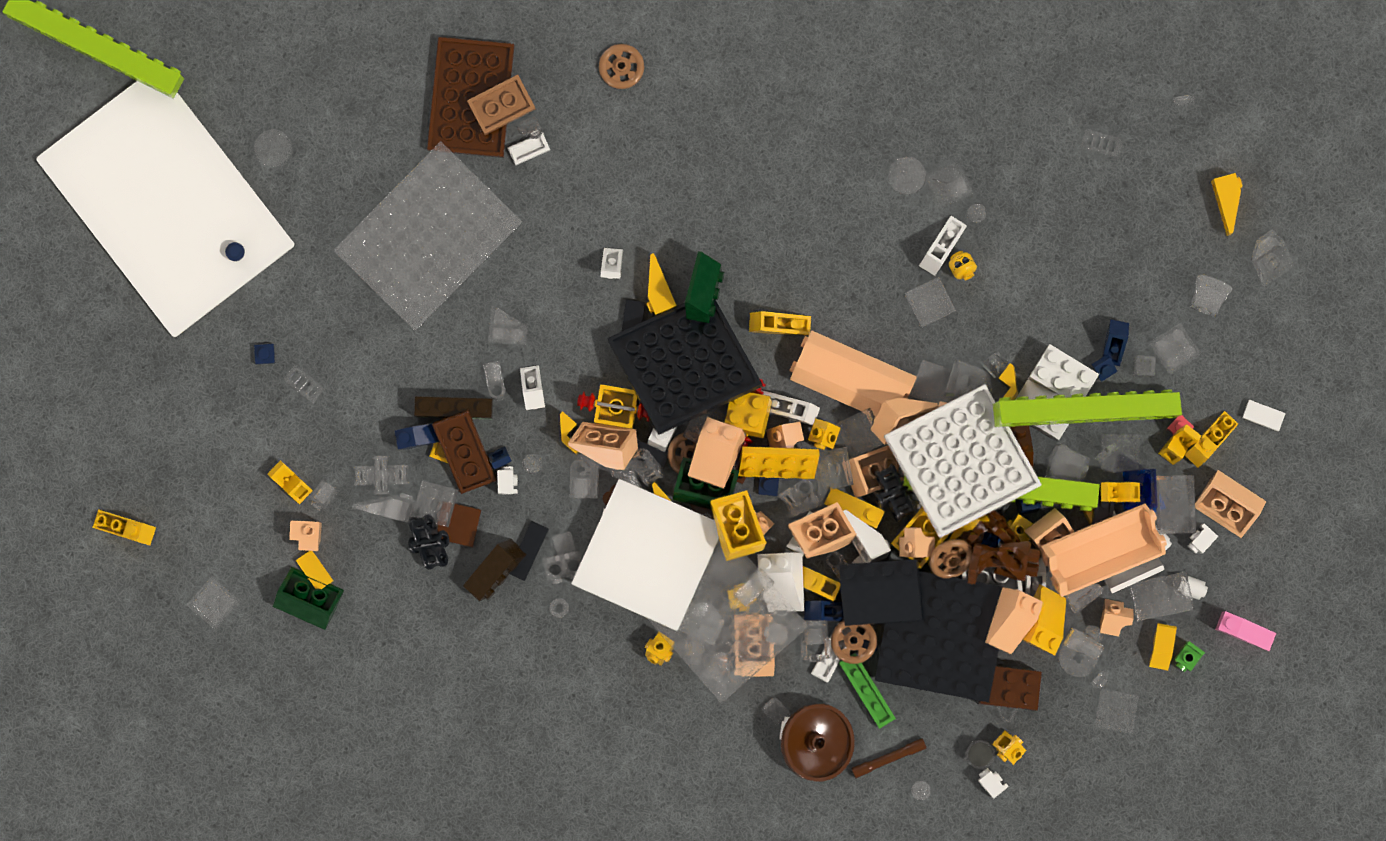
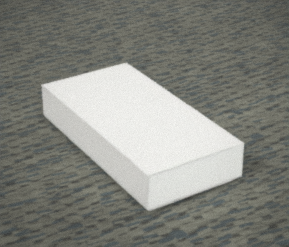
M542 132L508 147V150L516 166L550 151V148Z
M1248 400L1242 418L1278 432L1285 413Z

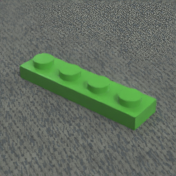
M839 662L878 728L880 729L895 720V716L863 664Z

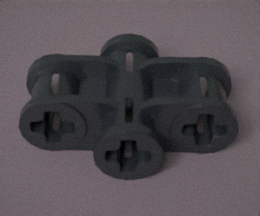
M890 464L888 468L882 471H875L876 480L882 490L880 493H874V498L879 508L882 509L884 505L888 504L896 522H900L902 518L909 515H915L914 507L908 497V494H915V492L908 490V486H903L904 482H901L895 466Z
M430 514L424 515L422 518H411L409 527L413 537H410L408 541L410 551L413 554L420 552L423 565L428 570L433 569L435 566L445 567L448 564V556L444 548L449 545L447 532L444 530L438 532L434 518Z

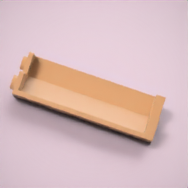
M812 330L809 337L805 336L801 343L803 350L798 362L794 361L790 368V372H793L790 380L873 417L878 415L884 401L895 398L907 399L917 376Z
M1145 503L1042 545L1043 562L1045 566L1049 567L1052 575L1050 577L1051 582L1059 595L1063 597L1165 555L1167 542L1165 537L1160 535L1155 529V520L1157 518L1153 509L1150 510Z

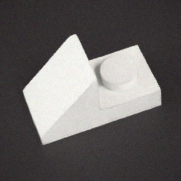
M604 248L601 277L620 279L623 249Z

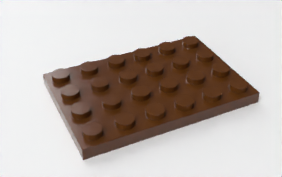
M438 37L428 151L504 158L507 124L484 135L467 100L512 77L514 44Z

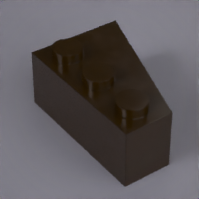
M512 539L498 543L465 582L463 587L478 601L489 600L495 594L494 590L505 582L509 573L518 566L527 554Z

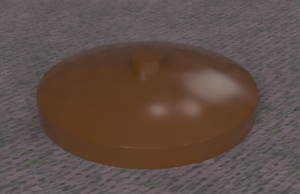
M810 704L801 707L790 716L783 728L781 736L783 758L791 771L805 780L821 782L833 779L848 766L854 752L855 740L852 726L846 716L833 706Z

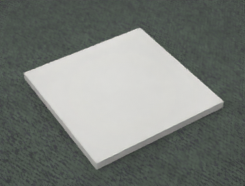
M985 384L884 435L887 444L939 538L1042 485L1010 427H995L993 404L996 402Z
M619 479L571 584L678 632L718 543L719 536L715 521Z

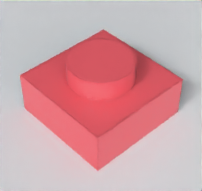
M1181 415L1167 429L1174 435L1177 430L1186 424L1192 429L1194 426Z

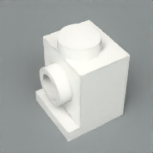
M502 467V470H497L498 494H518V490L514 489V486H518L517 474H514L513 467Z
M1205 524L1199 526L1202 529L1201 531L1197 529L1190 537L1192 541L1189 543L1188 548L1195 554L1197 552L1200 554L1204 553L1218 537Z
M986 768L979 774L981 778L978 779V782L993 799L1009 787L1006 783L1003 785L1000 783L1003 779L996 771L992 773Z

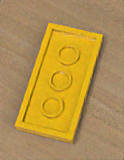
M742 447L738 476L814 479L820 456L819 449Z

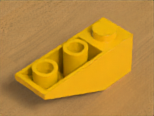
M1224 411L1201 435L1199 441L1189 448L1184 456L1199 468L1237 427L1238 423Z
M99 509L92 527L149 546L156 527Z
M803 566V588L834 601L840 589V583Z

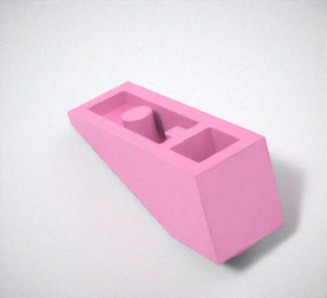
M1226 611L1221 613L1215 629L1267 651H1270L1276 633Z

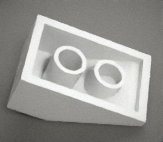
M1028 379L1015 400L1018 397L1028 396L1029 399H1035L1037 396H1047L1048 399L1058 394ZM1069 424L1031 426L1053 440L1059 441Z
M802 553L757 554L758 576L768 612L804 611Z

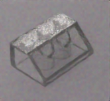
M1194 475L1155 476L1158 533H1196Z

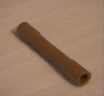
M923 738L851 769L855 778H859L877 768L927 748Z

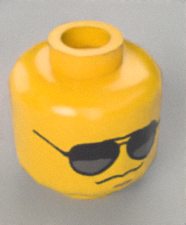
M959 251L950 257L948 266L956 279H964L966 281L974 276L977 265L968 252Z

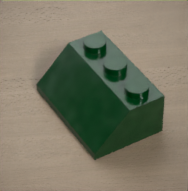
M698 251L685 300L686 319L709 323L710 317H714L716 306L714 301L719 298L720 289L718 286L719 283L723 282L724 272L719 262Z
M683 457L674 488L673 500L712 509L711 500L734 494L739 470H731L723 489L689 477L688 473L692 459Z
M291 567L277 591L273 607L326 630L344 590L332 584L326 585L323 589H315L308 578L314 581L317 580Z

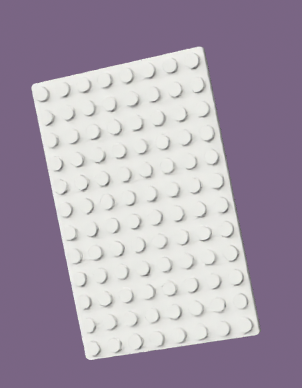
M136 81L37 157V162L173 337L180 335L294 247V242L178 93L173 99ZM237 242L244 247L245 254L240 261L234 262L227 258L225 250L230 243Z

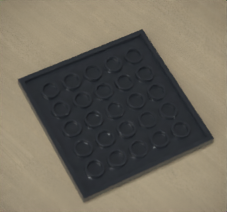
M716 300L714 301L716 306L714 317H710L709 323L686 319L685 303L607 338L658 435L762 387V382Z
M919 571L922 621L885 623L875 681L990 703L999 649L985 642L1003 587L981 582L968 584V580L954 577L945 579L932 573Z

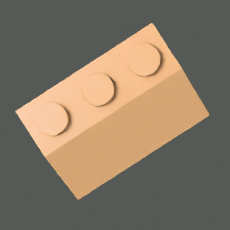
M1217 470L1193 507L1242 538L1261 514L1266 501Z

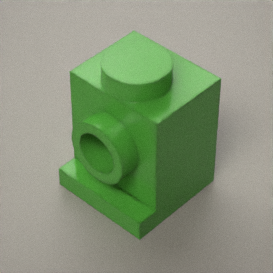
M1187 641L1174 658V661L1177 662L1175 666L1183 672L1186 670L1192 671L1205 652L1190 641ZM1187 654L1192 656V660L1189 662L1185 658Z

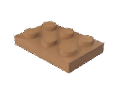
M519 75L467 100L484 135L536 109Z

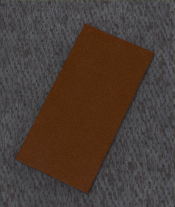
M469 410L432 424L461 494L497 481Z

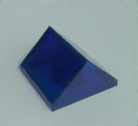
M1156 469L1123 471V482L1140 483V502H1124V510H1130L1145 503L1149 509L1157 508Z

